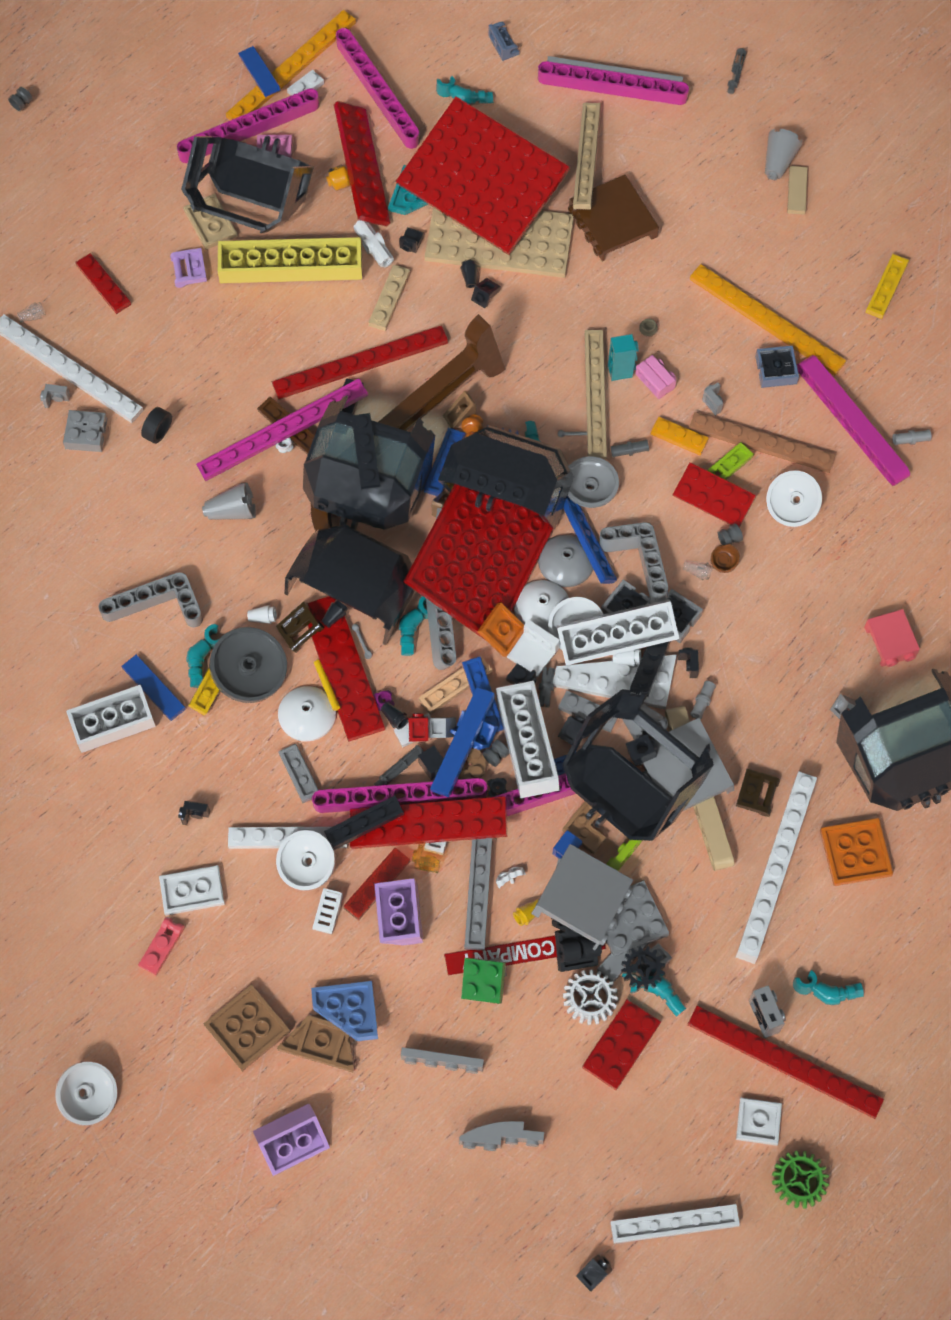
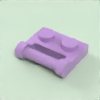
M201 248L170 254L174 265L176 277L174 282L176 287L182 288L188 284L207 282ZM182 259H185L188 276L184 277L182 276L180 263Z

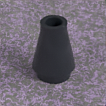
M474 260L463 261L460 269L466 287L474 288L476 286L478 265Z
M338 600L332 602L321 622L327 628H330L346 615L345 612L348 608Z
M389 702L383 704L381 711L391 726L398 730L402 729L408 723L407 714Z

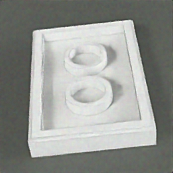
M218 865L159 876L165 916L225 905Z

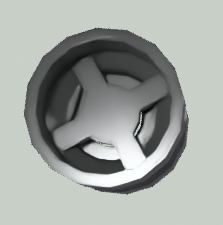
M19 87L16 90V94L8 98L9 103L17 111L23 110L25 104L33 100L32 95L24 87Z
M732 524L727 530L722 529L717 532L722 545H732V542L738 543L743 540L742 532L737 524Z
M496 740L492 743V747L486 749L482 754L488 763L496 767L500 764V760L506 758L510 752L501 741Z

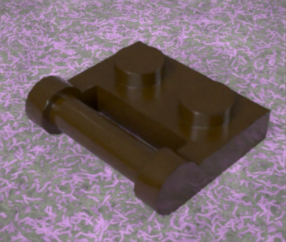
M302 602L276 625L289 647L295 653L314 634L324 629L323 624L305 602ZM312 623L313 626L296 641L293 639L308 624Z
M746 769L736 807L769 817L775 789L779 786L780 779ZM763 782L769 785L762 806L758 805L757 802Z

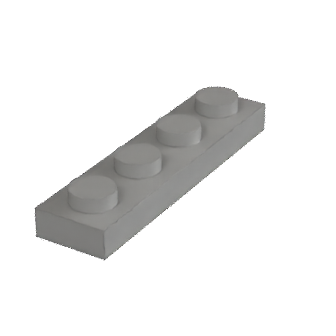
M404 1047L401 1050V1060H405L404 1063L416 1065L419 1062L425 1063V1066L436 1068L437 1065L445 1066V1069L457 1071L460 1068L466 1069V1072L471 1074L483 1071L484 1059Z

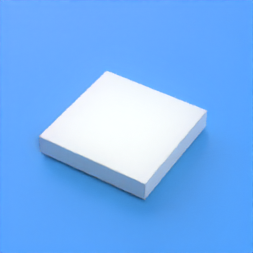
M740 1097L736 1140L777 1146L782 1103Z

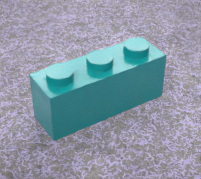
M632 334L612 337L610 340L608 370L611 381L633 378V371L636 370V352L639 351L638 342L637 340L634 341Z

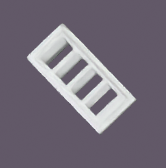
M323 888L313 930L332 935L343 900V893ZM328 897L336 899V902L327 900L326 898ZM324 905L332 906L334 910L324 908ZM322 913L332 915V918L321 915ZM319 921L328 922L330 926L319 924Z

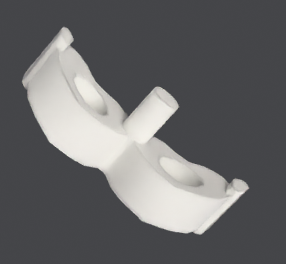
M512 867L508 872L499 874L496 879L498 888L500 889L509 880L511 884H514L513 878L526 875L523 867Z

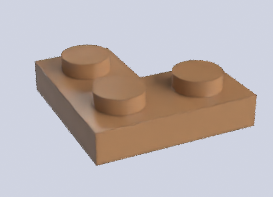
M584 801L563 827L562 831L565 833L568 830L582 840L581 845L594 854L606 840V837L592 827L601 814L597 812L593 818L588 820L586 814L592 807Z

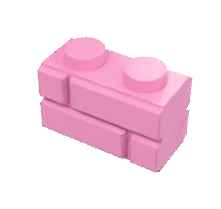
M651 355L637 365L635 374L660 399L675 388L676 377L673 372H668L664 368L665 366L661 359H656Z

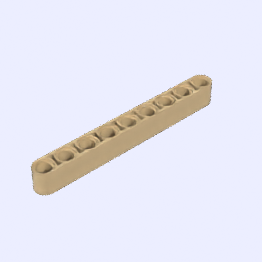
M685 706L665 710L669 731L690 722ZM712 797L693 806L712 868L714 871L733 867L734 859L715 799Z

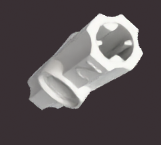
M358 220L353 227L357 235L361 237L366 252L372 254L380 267L386 268L390 266L394 261V257L386 248L379 232L376 233L369 222Z

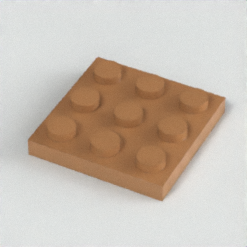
M252 984L204 1023L207 1030L242 1072L290 1033V1029Z

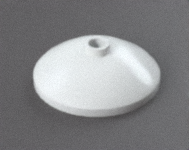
M788 471L779 475L771 483L767 492V507L772 517L779 523L790 527L802 526L812 521L819 513L822 505V491L818 482L811 475L802 471ZM799 496L800 501L795 503V497Z
M547 580L530 582L524 586L514 606L515 616L523 624L529 619L549 633L548 622L552 610L558 603L569 598V596L561 586ZM544 599L546 602L541 603L540 600Z
M584 597L564 599L554 607L550 614L548 622L549 633L560 640L557 625L604 614L599 606L590 599Z
M303 686L290 691L282 699L278 709V719L281 728L288 736L298 741L307 742L322 738L332 729L336 719V711H333L325 691L317 687ZM304 707L310 708L308 711L303 710Z
M310 830L295 832L288 836L278 849L276 857L277 870L282 880L292 888L305 891L316 889L322 886L333 873L335 866L334 849L331 843L317 832ZM308 858L312 859V863L310 865H307L306 863Z
M80 1062L72 1065L61 1075L57 1083L55 1092L57 1107L67 1120L78 1125H92L102 1121L112 1111L117 1099V1085L113 1075L106 1067L95 1062ZM81 1089H84L85 1094L81 1097L79 1092Z

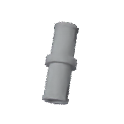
M929 429L923 431L909 430L907 433L893 434L892 436L894 445L907 443L913 445L916 442L931 441L932 438Z
M705 681L700 694L696 696V703L690 713L693 718L701 719L706 707L710 705V698L716 688L713 682Z

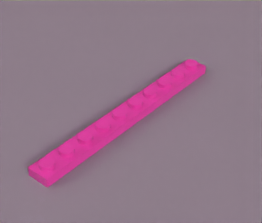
M358 378L197 463L196 465L205 482L318 423L330 402L340 401L342 397L348 395V399L343 407L344 409L367 397L368 393L362 382Z

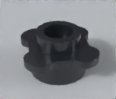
M495 778L488 781V786H490L488 794L490 797L508 792L506 790V779Z

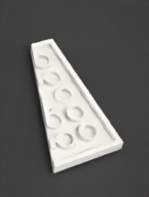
M676 655L664 657L649 697H646L643 702L644 705L666 710ZM606 661L556 666L552 685L557 688L611 698L622 689L630 690L640 664L630 666Z

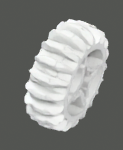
M592 969L589 971V975H586L585 970L581 972L582 977L577 973L574 974L575 980L569 979V985L564 987V990L568 993H563V998L568 1000L564 1001L563 1004L564 1006H570L567 1009V1013L575 1012L572 1018L575 1020L579 1016V1023L581 1024L584 1019H588V1025H591L592 1019H594L596 1024H599V1017L606 1021L607 1017L605 1014L612 1016L613 1012L611 1009H616L617 1006L613 1003L618 1001V997L614 995L617 993V989L611 988L614 982L610 981L607 983L608 976L605 975L601 978L600 971L597 972V976L593 975ZM585 983H594V984H595V985H594L593 987H591V988H587V987H585L584 985L581 986L582 984H585ZM601 989L606 993V1004H603L602 999L598 996ZM575 990L582 997L579 1007L575 1003L573 996ZM587 994H594V999H591V1001L587 1000L586 1002ZM588 1007H594V1008H596V1009H598V1008L600 1009V1010L595 1011V1012H587V1011H584V1010H586Z

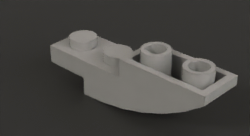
M520 1121L497 1122L480 1126L459 1136V1145H463V1148L475 1149V1146L484 1147L486 1151H496V1148L501 1149V1140H504L506 1144L510 1145L524 1142L527 1146L538 1147L539 1144H543L544 1132L523 1130L524 1122Z

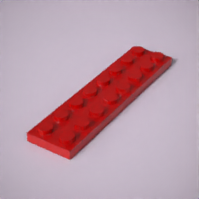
M336 101L334 110L357 218L361 221L387 227L391 222L366 108Z
M328 596L307 604L321 622L330 604L335 602L336 599ZM345 616L330 628L323 624L324 629L314 634L311 638L321 665L340 705V709L337 712L348 742L384 731L385 727ZM312 623L307 625L308 629L313 626Z
M506 797L400 805L405 815L351 841L350 848L359 849L508 837ZM369 808L350 809V818Z

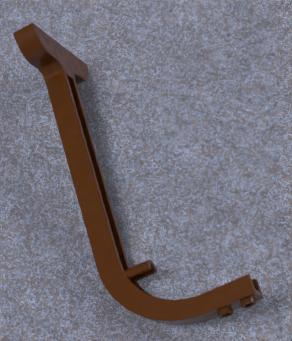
M478 314L465 331V339L467 341L465 349L378 422L407 431L417 422L418 418L424 417L477 371L481 370L487 377H494L505 371L491 326ZM374 436L376 456L393 441ZM355 442L341 452L336 459L358 465ZM311 504V518L314 530L332 527L331 513L313 508Z

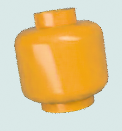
M344 165L329 169V176H326L329 187L333 186L337 191L350 186L348 171Z

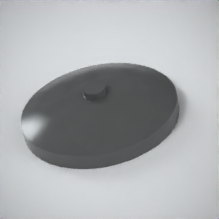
M242 627L227 632L217 641L210 656L209 668L213 682L224 695L238 702L256 703L271 697L280 688L286 676L287 660L282 646L272 635L261 629Z

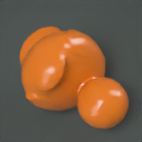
M473 414L462 421L461 428L467 434L466 437L483 429V419Z

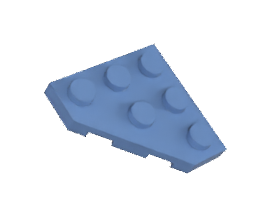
M372 981L311 988L314 1011L356 1041L378 1039Z

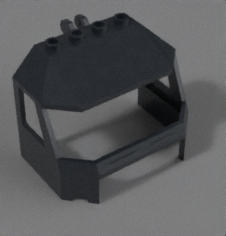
M268 135L264 138L262 148L219 136H194L181 190L189 200L193 212L201 211L260 230V233H266L288 221L301 204L305 202L314 167L303 161L278 154L281 143L280 139L276 138L272 151L267 150L271 141ZM208 144H213L209 163L202 168ZM209 173L219 193L278 211V219L270 224H265L207 205L197 188L198 184Z
M622 689L587 715L563 762V767L571 790L592 807L586 814V818L590 820L597 812L602 815L596 820L595 826L597 828L608 820L630 840L653 841L676 821L704 783L714 766L713 758H710L709 754L711 750L710 744L706 745L702 754L698 757L640 709L648 693L640 692V694H634L630 690ZM612 717L633 720L687 765L692 771L693 778L679 788L672 798L613 747L592 745V742ZM589 736L582 748L576 752L582 739Z

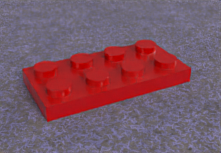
M691 462L688 464L673 493L674 497L729 525L737 524L739 528L756 498L755 494Z
M626 1000L582 1068L617 1091L661 1024V1021L629 1000Z

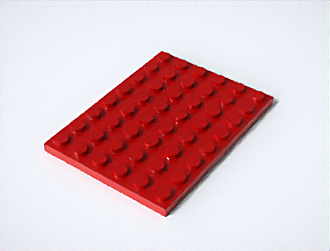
M455 96L395 182L510 255L568 173L570 167Z
M455 484L410 568L404 583L483 638L477 631L497 603H502L512 612L553 529L545 522L541 515L496 498L490 512L486 511V504L490 498L488 495L484 496L482 505L477 508L475 507V501L479 492Z

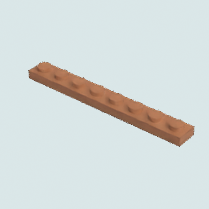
M694 412L689 426V430L735 445L741 442L748 449L830 473L836 455Z

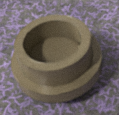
M645 319L640 323L639 330L645 336H652L657 332V324L652 319Z

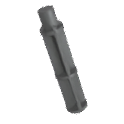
M738 48L731 70L734 73L733 78L727 84V92L729 94H733L738 86L746 55V50L743 48ZM742 56H744L743 62H742V65H741V64H740L741 58H742Z
M416 745L409 753L381 775L374 785H388L403 770L407 769L418 758L419 754L424 752L423 749Z

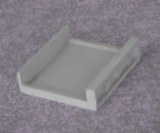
M700 718L669 732L698 757H700L706 745L710 744L711 750L709 754L710 758H713L714 763L704 783L683 811L725 791L727 794L735 791L734 784ZM654 739L658 748L655 750L656 757L640 765H643L645 769L643 773L673 798L677 790L693 778L692 771ZM642 746L638 749L640 753H644L648 750V748L645 746Z
M570 844L531 914L539 917L541 913H544L595 943L593 949L596 950L599 944L603 946L609 936L606 934V931L613 928L617 920L614 918L615 914H620L625 905L622 903L623 899H627L632 892L630 885L633 879Z

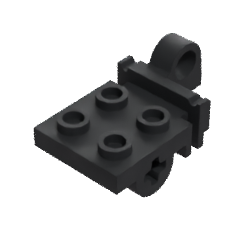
M552 920V926L560 929L555 931L558 971L565 972L597 966L598 956L602 953L601 944L594 950L595 943L558 921Z

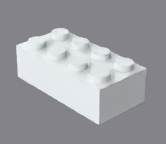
M141 684L66 711L81 753L156 727Z

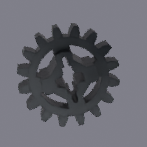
M639 946L638 951H635L633 948L631 949L632 955L625 954L627 961H622L621 965L626 968L621 969V973L626 974L624 981L630 980L629 987L635 984L637 985V991L640 990L641 986L644 987L645 991H648L649 985L654 989L656 988L655 982H662L659 976L665 975V972L661 970L665 968V963H660L663 957L662 955L656 956V949L650 952V946H647L646 950ZM646 956L650 957L654 961H649L648 959H646ZM637 957L638 961L630 966L631 961ZM641 961L643 962L644 967L647 968L645 976L642 972V969H639ZM657 971L656 975L649 980V975ZM632 975L638 976L641 981L635 979Z

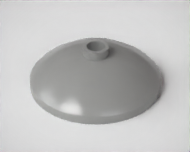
M589 456L579 458L569 465L574 479L567 496L574 503L587 508H596L606 505L615 497L619 487V477L615 468L609 462L598 457Z
M559 535L551 538L546 542L538 558L539 569L542 575L548 581L554 582L561 587L577 586L586 581L593 572V567L578 537L573 535ZM567 553V554H570V556H569V557H565L564 554Z

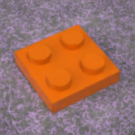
M497 603L477 632L503 657H506L524 633V624L502 603Z

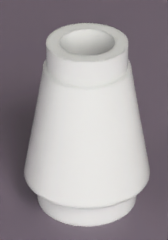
M267 605L248 610V621L271 624L277 618L276 608Z
M640 649L613 654V663L636 666L641 662Z

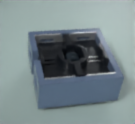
M793 346L757 349L755 358L757 369H760L759 379L761 388L797 384L799 375Z

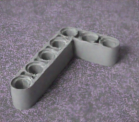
M643 522L603 528L600 531V546L604 552H614L638 548L651 602L667 600L668 583L653 526L650 523Z
M181 572L106 598L98 606L103 620L112 622L176 598L188 626L198 627L203 620L189 580ZM184 582L182 586H177V583ZM160 589H167L165 592H158ZM148 595L146 599H140L142 596ZM185 598H190V601L183 602ZM125 602H131L129 605L123 606ZM112 608L110 612H104L106 609ZM197 614L195 618H189L190 615Z
M426 599L433 664L438 670H445L456 662L452 616ZM438 619L442 621L443 626L439 624ZM442 656L446 658L447 663L443 661Z

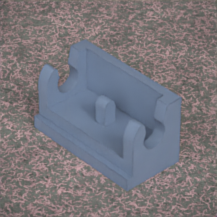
M498 22L488 25V36L500 58L504 61L519 55V50L517 49L518 46L513 43L506 27H503L505 23Z

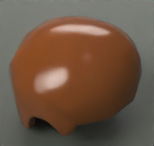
M731 544L719 545L711 553L710 561L712 567L720 573H729L738 566L740 554L738 549Z

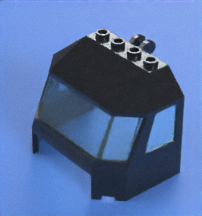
M348 395L342 397L340 401L330 402L320 420L304 463L303 490L313 508L340 516V525L347 524V519H351V527L355 530L357 529L358 522L383 530L407 523L432 469L435 434L423 426L424 422L420 418H418L412 432L372 421L380 487L361 489L351 417L353 414L342 411Z
M488 426L450 446L438 481L449 492H451L455 484L479 492L475 501V507L477 508L482 505L484 496L488 495L490 498L486 504V511L490 512L496 498L539 514L544 522L548 523L552 529H555L574 476L560 448Z
M932 669L931 672L939 683L940 689L871 715L861 696L855 701L856 705L851 710L846 708L841 713L836 743L871 803L895 811L907 810L921 802L924 808H928L931 798L935 804L941 802V796L951 790V677L948 672L942 671L938 673L936 669Z

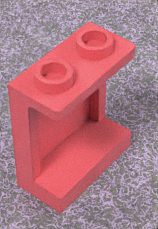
M903 609L867 619L864 628L867 634L871 633L881 657V667H892L900 661L905 660L909 662L916 658L920 648Z

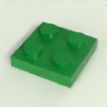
M465 958L461 999L501 1004L506 962Z

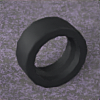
M155 407L143 423L142 437L154 444L159 443L171 425L172 414L160 407Z

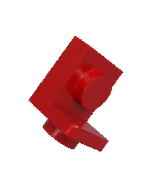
M412 713V717H409V742L428 741V716H424V713Z

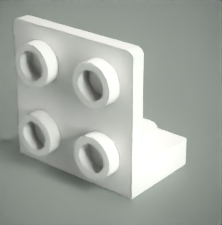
M528 619L524 624V633L507 658L530 672L535 670L536 677H538L543 668L546 667L559 650L560 640Z

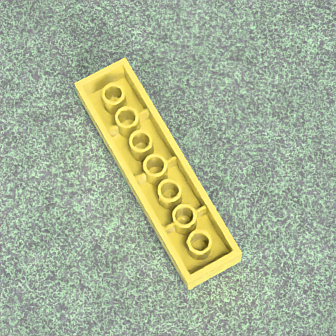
M361 237L218 241L220 283L362 280Z

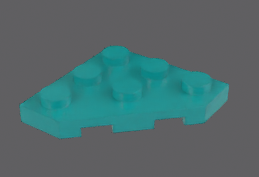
M396 184L388 211L407 215L429 204Z

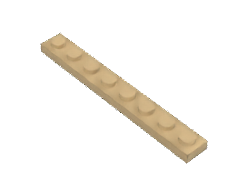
M583 103L573 209H591L600 103Z
M585 330L588 457H598L607 460L603 330Z

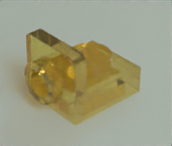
M419 845L418 850H414L412 862H415V869L439 873L440 860L432 855L422 856L423 845Z

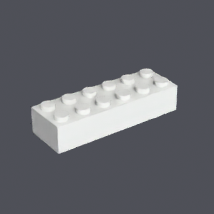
M669 599L557 625L566 665L679 639Z
M534 681L496 688L498 707L520 798L559 791V778Z

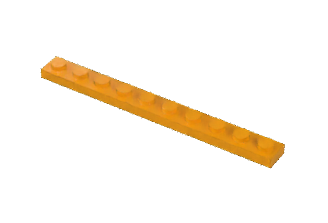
M342 10L278 66L271 74L278 83L280 90L336 41L337 30L341 28L350 29L356 23V19L345 10ZM256 86L226 112V117L229 120H233L255 111L277 92L264 97L259 87Z
M702 264L690 275L692 282L787 345L793 346V349L805 357L816 356L832 375L836 376L845 365L846 360Z

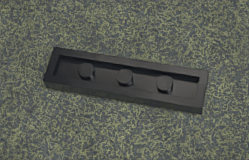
M370 413L352 415L361 489L380 487Z
M671 641L647 646L630 686V692L636 694L646 692L648 693L647 697H649Z
M393 796L325 830L324 833L335 850L405 814L396 796Z

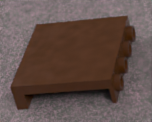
M626 175L593 188L591 209H573L574 197L570 198L568 211L575 217L578 228L583 230L586 241L591 243L595 255L599 256L602 262L605 260V254L648 235L651 240L658 237L659 226Z

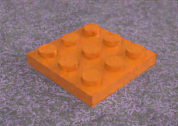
M879 818L820 829L833 886L892 877L893 871Z

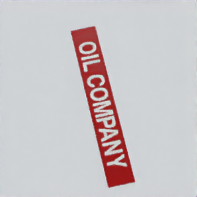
M555 936L485 947V951L466 950L444 955L448 975H454L464 972L465 958L490 960L499 957L501 961L506 962L505 966L556 958L557 952ZM605 943L602 946V950L606 949Z

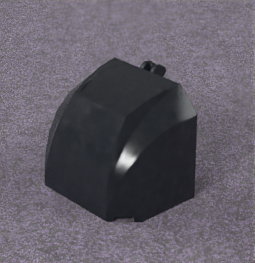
M346 524L318 529L308 539L287 573L284 594L288 596L297 578H299L301 583H305L375 620L377 618L385 624L383 627L386 629L383 644L386 645L415 592L414 589L404 583L412 563L408 555Z

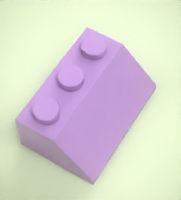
M415 879L376 883L375 894L380 943L403 946L423 943L418 885Z
M310 1103L253 1131L273 1176L330 1148Z

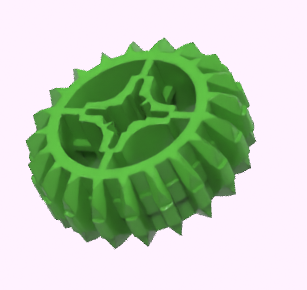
M797 1150L794 1151L793 1156L787 1153L786 1159L781 1157L779 1159L781 1165L775 1164L774 1168L777 1171L773 1172L772 1176L778 1179L773 1180L772 1185H779L774 1192L783 1193L779 1197L780 1200H783L785 1197L788 1198L786 1205L789 1206L794 1201V1208L797 1209L801 1203L802 1208L806 1209L807 1201L813 1207L815 1205L814 1199L820 1202L822 1200L820 1195H826L827 1191L823 1188H827L829 1183L823 1180L828 1179L829 1175L822 1174L826 1170V1166H818L821 1163V1159L814 1162L815 1155L811 1154L807 1158L806 1151H803L800 1157ZM796 1163L807 1165L812 1170L803 1171ZM790 1166L792 1169V1179L785 1183L784 1172ZM798 1176H799L800 1178H802V1177H807V1178L803 1181L804 1184H802L801 1181H799V1182H794V1181L797 1179ZM816 1176V1189L811 1194L809 1180ZM797 1188L805 1196H798L789 1189Z

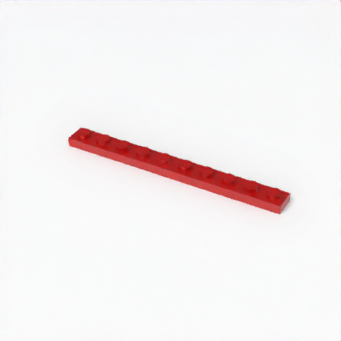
M441 325L272 381V386L279 400L448 344V339Z
M696 1006L688 1022V1026L873 1119L879 1113L884 1101L883 1098L699 1006Z

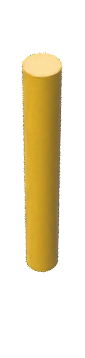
M316 660L314 665L333 711H337L340 709V705L320 660Z

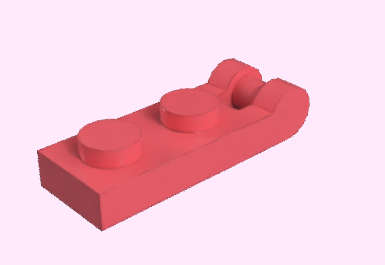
M165 917L159 931L138 964L140 968L156 976L185 928L180 923L172 922L173 919ZM168 929L173 931V934L171 936L166 934Z

